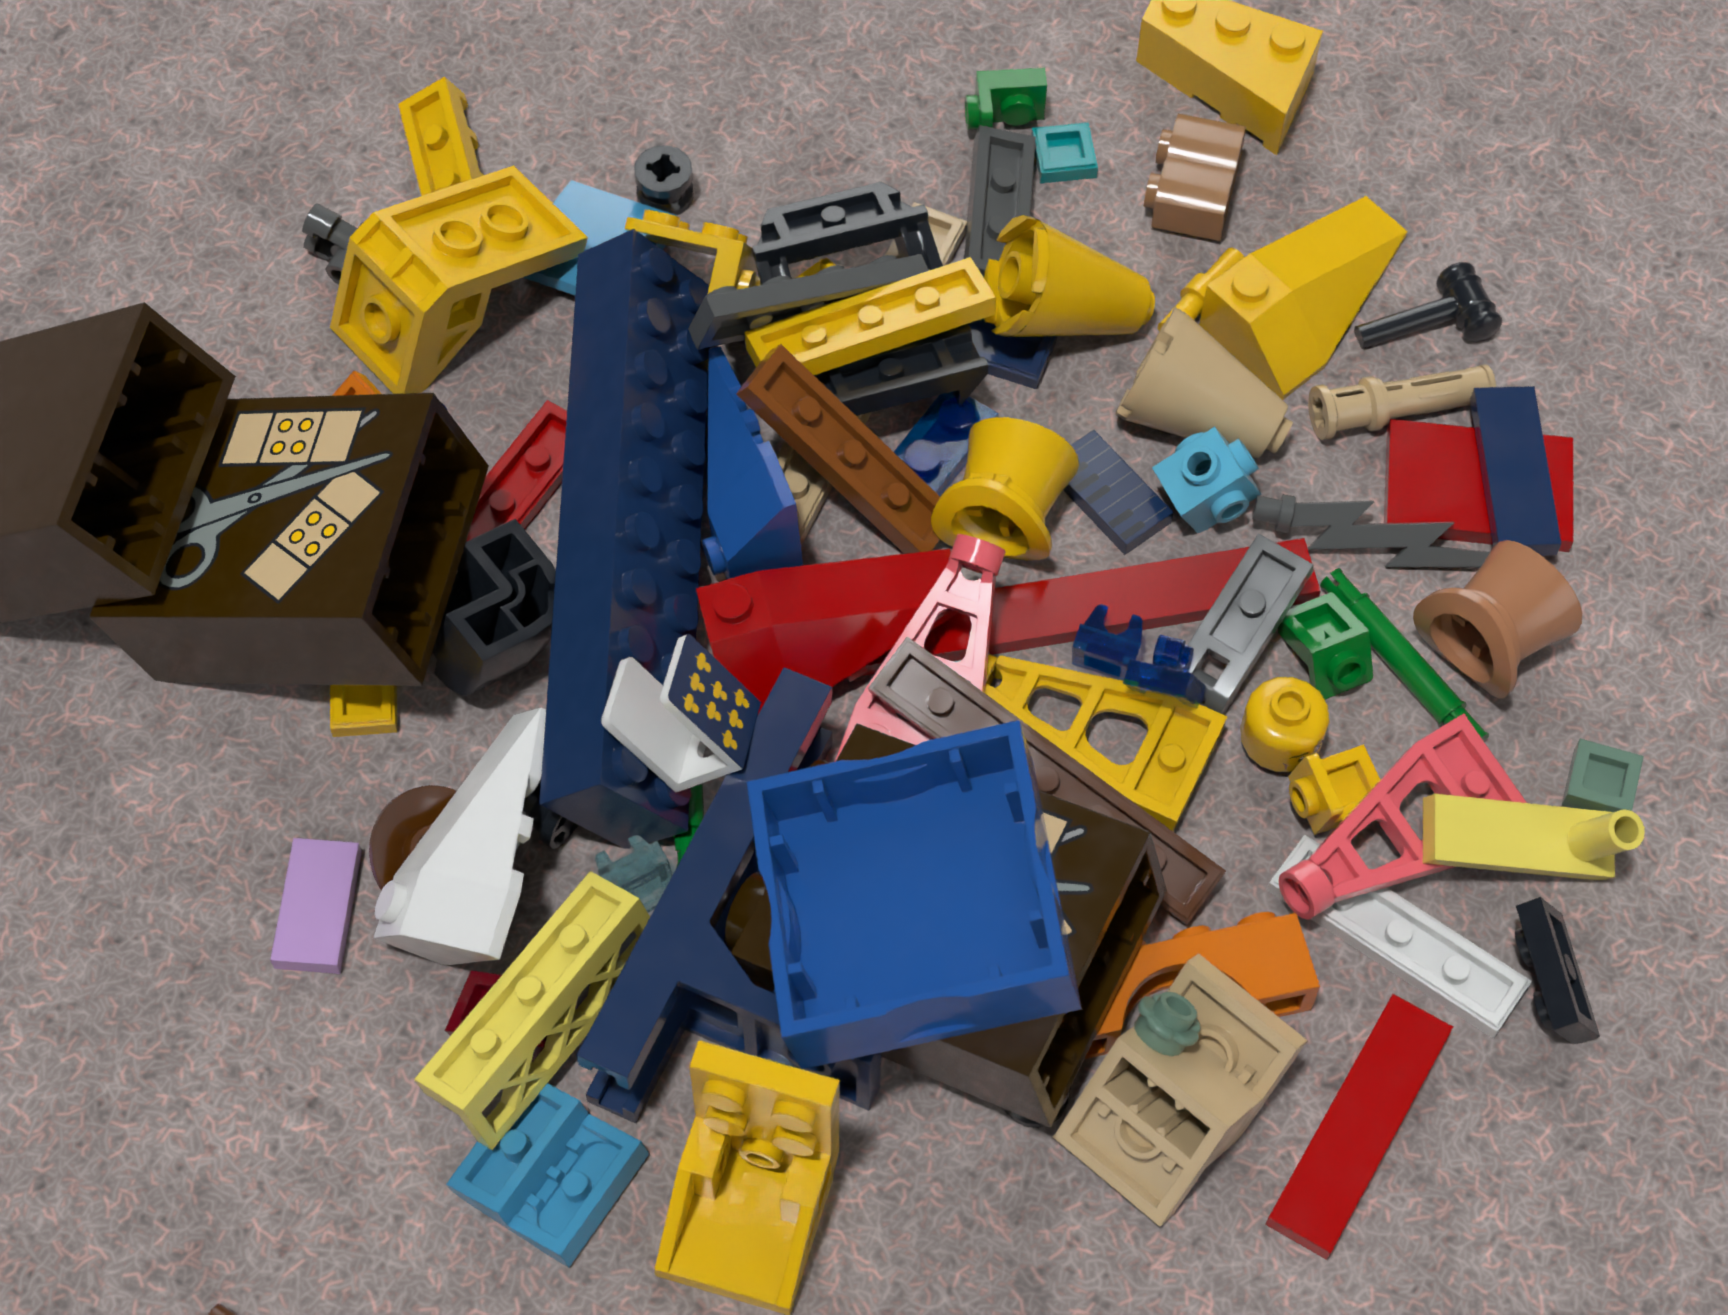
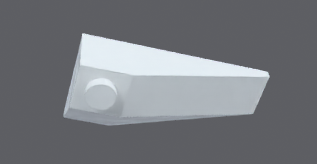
M537 708L512 716L394 875L393 881H389L384 886L375 907V917L379 919L373 937L374 939L443 965L500 959L521 894L524 873L516 871L512 867L517 847L520 843H525L531 837L534 819L526 816L523 811L525 798L535 790L541 779L546 709Z

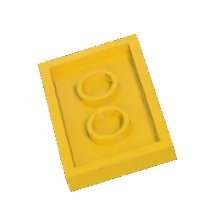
M514 165L375 211L349 237L330 329L393 394L422 393L482 325L492 288L577 258L579 253L584 252L588 237Z
M698 1040L689 1066L695 1118L677 1168L654 1268L655 1276L790 1315L831 1187L838 1159L839 1080Z

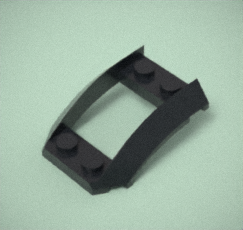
M883 182L767 209L761 223L759 242L757 245L752 246L753 258L761 285L774 277H791L788 264L811 260L820 256L868 246L890 239H895L900 258L921 254L929 271L943 266L930 228L928 210L925 204L912 207L902 202L900 191ZM965 324L814 376L853 414L858 416L948 392H953L959 406H961L987 376L988 363L985 357L979 356L972 342V331L969 325Z

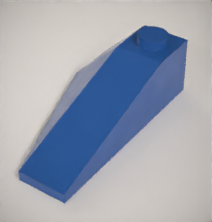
M721 346L709 349L707 512L711 537L702 540L708 565L713 576L724 573L726 580L760 570L803 566L796 502L770 442L763 443L759 421L752 409L747 410L746 403L736 395L741 385Z

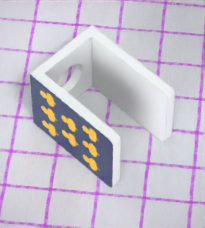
M687 634L677 640L664 685L657 681L634 658L629 657L620 661L601 722L606 730L671 789L679 792L743 769L761 702L694 637ZM708 747L714 754L703 758L704 751Z

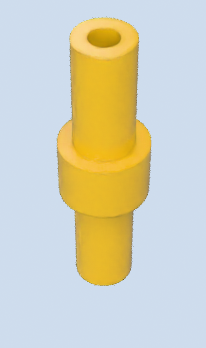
M1228 248L1206 273H1197L1181 290V300L1175 307L1195 320L1202 313L1207 285L1244 258L1243 254L1235 248ZM1173 309L1158 324V331L1161 330L1167 318L1170 317Z

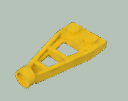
M991 654L988 655L985 694L1174 832L1224 729L1227 716L1169 690L1001 655L998 658ZM994 678L1002 679L1001 684L996 688L990 686ZM1046 688L1075 697L1080 701L1082 706L1070 729L1066 731L1058 730L1030 713L1027 705L1036 690ZM1103 712H1114L1139 718L1145 723L1148 733L1135 759L1131 763L1126 765L1115 764L1089 744L1086 738V730L1094 716Z

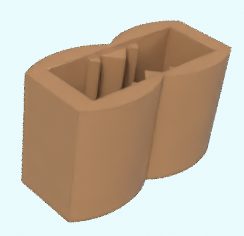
M1178 113L1173 131L1162 129L1155 163L1162 164L1163 169L1161 174L1150 173L1144 199V207L1154 209L1151 227L1220 241L1241 160L1246 126Z

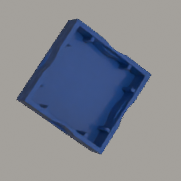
M1020 720L924 741L902 752L881 758L853 761L841 760L747 782L758 869L765 882L771 905L772 921L769 950L781 1037L800 1069L1082 1009L1033 759Z

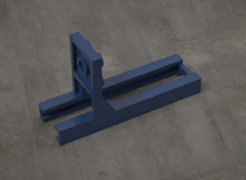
M785 667L781 671L757 716L743 769L725 776L576 1055L579 1066L590 1071L593 1067L598 1069L586 1092L587 1102L633 1123H637L685 1030L725 1048L800 1069L781 1037L775 989L773 992H770L751 982L728 949L725 928L730 907L738 890L748 877L756 872H760L758 869L747 782L805 769L817 760L826 759L833 745V732L822 728L821 723L832 703L831 686ZM881 1052L802 1070L839 1080V1098L869 1111L880 1089Z

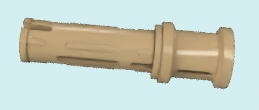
M1484 364L1463 370L1441 372L1399 381L1383 382L1379 378L1369 376L1361 378L1358 385L1329 389L1323 384L1316 385L1311 388L1309 393L1310 420L1315 434L1321 440L1331 439L1335 436L1336 431L1364 426L1369 431H1377L1387 425L1390 419L1471 405L1470 397L1473 389L1496 387V380L1490 366Z

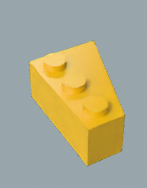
M1151 0L1141 22L1136 62L1191 99L1195 95L1221 112L1220 118L1227 123L1246 126V130L1263 140L1264 148L1277 156L1314 74L1323 31L1230 0Z

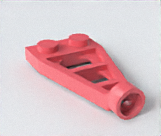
M957 534L946 568L856 702L836 760L857 723L915 745L933 740L911 722L900 719L892 708L868 691V687L907 636L924 648L925 641L938 615L945 610L950 609L968 615L972 623L965 657L961 661L953 662L938 656L935 657L985 693L995 582L1006 553L1004 549L976 537ZM964 567L981 573L982 577L971 581L962 575L961 570Z
M1464 713L1413 744L1307 860H1302L1280 874V891L1294 913H1297L1303 919L1309 920L1336 902L1455 867L1423 863V840L1418 838L1399 810L1402 800L1417 784L1428 783L1435 794L1527 803ZM1377 821L1401 856L1378 868L1368 869L1351 844L1354 836L1371 822Z

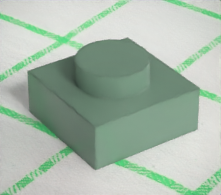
M1580 738L1573 751L1562 805L1570 808L1607 812L1619 810L1632 811L1644 756Z

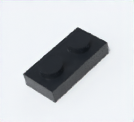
M1542 897L1516 905L1522 928L1515 931V940L1525 964L1529 968L1534 967L1541 990L1534 992L1533 998L1543 1025L1547 1030L1553 1029V1031L1572 1044L1584 1043L1600 1037L1562 913Z

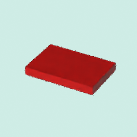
M1390 419L1386 441L1384 523L1455 522L1437 539L1493 545L1474 427ZM1543 434L1561 538L1559 552H1569L1574 542L1573 437Z

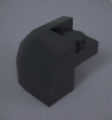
M516 519L465 543L432 652L437 658L434 674L449 689L460 695L473 694L525 668L543 652L551 640L556 570L552 562Z

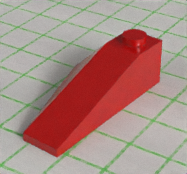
M949 548L760 570L696 588L714 658L761 702L758 714L784 667L831 687L846 678L851 682L868 671L866 665L893 648L946 568L951 550ZM950 609L941 612L931 631L959 612Z

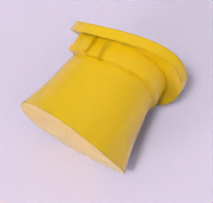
M1008 417L987 418L975 423L969 433L964 479L945 490L937 501L931 517L933 531L939 539L952 547L957 534H964L1001 547L1006 551L1004 558L1018 560L1046 559L1052 548V539L1045 526V518L1060 493L1077 474L1079 467L1078 455L1063 437L1036 423Z

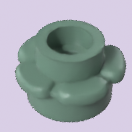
M1167 991L1162 994H1155L1152 997L1145 996L1138 1003L1140 1014L1134 1023V1028L1139 1038L1151 1049L1167 1056H1177L1183 1052L1186 1046H1192L1198 1041V1033L1201 1030V1026L1197 1020V1011L1192 1003L1183 996Z

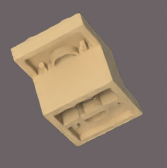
M1199 953L1186 962L1168 992H1174L1183 996L1195 1007L1197 1020L1201 1026V1030L1198 1033V1041L1192 1046H1186L1180 1055L1167 1056L1147 1046L1139 1038L1133 1026L1117 1038L1053 1136L1054 1139L1159 1227L1175 1213L1205 1168L1242 1136L1308 1041Z

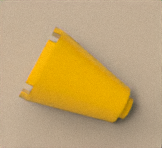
M1025 215L1012 218L1001 230L996 241L1006 243L999 261L988 259L984 273L985 281L996 296V314L984 319L985 322L996 325V328L991 330L996 335L1005 337L1131 335L1137 332L1142 325L1147 324L1152 317L1155 307V296L1151 291L1148 279L1037 218Z

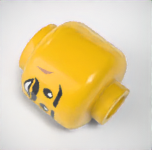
M1276 677L1263 682L1250 694L1240 725L1241 742L1248 756L1266 769L1275 772H1292L1304 757L1315 753L1319 754L1330 722L1328 705L1321 692L1309 682L1298 678Z

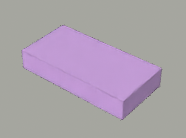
M293 838L270 959L274 969L341 974L362 854L359 843Z

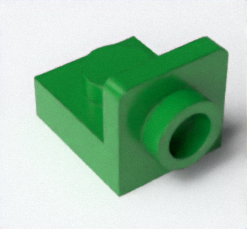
M1045 67L976 71L975 95H965L966 129L978 130L980 125L992 128L993 123L1005 122L1009 125H1023L1033 120H1044L1047 95Z
M1333 592L1289 609L1278 627V633L1308 665L1310 684L1321 692L1324 700L1368 683L1373 679L1369 630Z

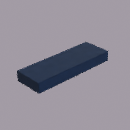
M1535 386L1474 388L1470 397V404L1493 547L1500 541L1509 540L1519 542L1540 555H1557L1561 546V538Z

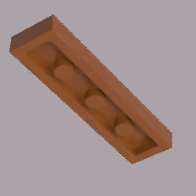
M782 344L770 350L736 395L904 554L932 551L940 540L931 525L932 513L940 496Z

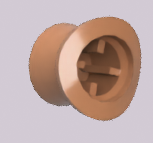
M1506 540L1498 542L1492 548L1480 569L1464 588H1444L1431 593L1421 600L1414 609L1413 621L1422 638L1440 656L1483 690L1496 698L1503 699L1515 688L1517 667L1520 661L1545 646L1576 633L1582 624L1583 613L1573 588L1548 560L1519 542Z

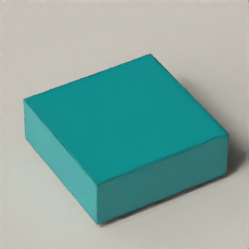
M1089 122L1032 128L1031 136L1035 137L1034 155L1040 184L1097 178L1098 164Z

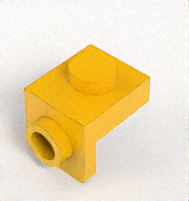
M1363 744L1323 759L1317 753L1304 757L1288 776L1290 780L1289 795L1298 815L1304 819L1307 818L1314 835L1336 828L1380 778Z

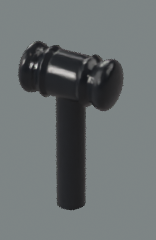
M1458 262L1445 268L1436 280V286L1442 292L1441 299L1354 327V334L1361 349L1456 319L1457 326L1463 329V336L1466 340L1480 342L1490 338L1500 329L1502 317L1496 312V305L1489 299L1481 284V278L1476 275L1474 266L1468 262Z

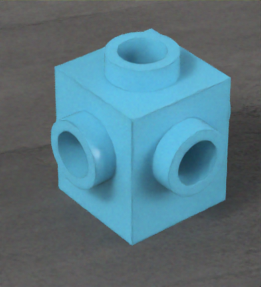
M1215 426L1207 432H1200L1187 437L1177 446L1175 453L1152 467L1180 516L1197 533H1201L1217 523H1226L1236 519L1247 510L1249 502L1254 500L1257 495H1261V492L1250 476L1259 470L1255 460L1239 438L1229 443Z

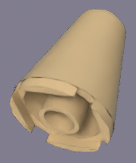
M1176 307L1156 336L1137 370L1133 386L1130 390L1127 388L1115 412V415L1126 421L1185 438L1196 433L1207 432L1215 426L1229 443L1239 438L1251 456L1257 459L1265 449L1275 454L1293 424L1292 421L1284 417L1288 405L1188 314Z

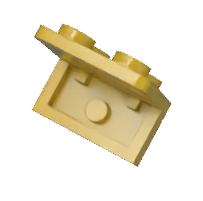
M647 209L644 210L643 220L627 217L625 230L635 229L651 242L716 256L708 294L725 286H733L738 290L761 285L759 276H756L757 268L753 258L752 247L747 244L748 236L739 234V230L704 222L702 232L689 230L690 224L680 221L678 216Z

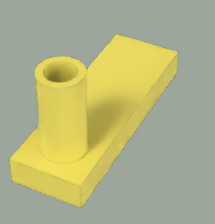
M1432 794L1423 798L1424 864L1588 880H1606L1615 877V854L1637 848L1642 843L1645 835L1642 820L1636 813L1630 810L1607 812L1444 794Z

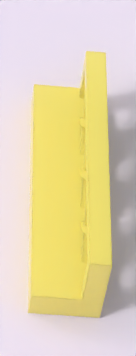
M590 871L415 1077L414 1080L425 1094L458 1114L476 1140L490 1150L494 1149L590 1031L650 918L640 898ZM634 930L637 937L618 958L621 944ZM590 984L587 997L575 1009L578 996ZM547 1036L544 1049L532 1061L534 1049ZM503 1089L500 1102L488 1117L485 1118L482 1112L499 1091Z

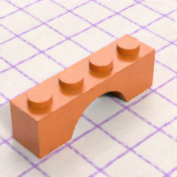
M1259 912L1241 919L1236 926L1212 931L1208 926H1194L1178 932L1170 940L1146 944V941L1142 940L1085 1059L1108 1054L1117 1038L1121 1036L1123 1023L1131 1010L1143 997L1169 989L1186 962L1198 953L1278 1017L1312 1010L1320 984L1297 913L1276 917L1272 912Z

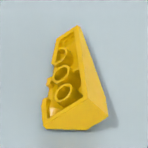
M1367 196L1358 199L1248 254L1209 283L1206 287L1199 325L1276 395L1284 400L1326 367L1335 352L1336 346L1348 327H1351L1359 314L1361 306L1374 285H1377L1406 238L1408 231Z

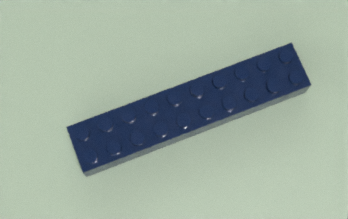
M631 229L578 254L539 805L624 849H633L688 831L691 787L679 792L671 789L602 725L601 719L621 660L629 657L634 658L657 681L664 685L678 638L690 634L696 639L698 624V595L696 588H699V570L701 567L700 542L703 514V473L706 457L705 427L706 409L708 406L707 381L710 349L708 347L697 350L688 330L704 297L708 294L709 285L635 229Z

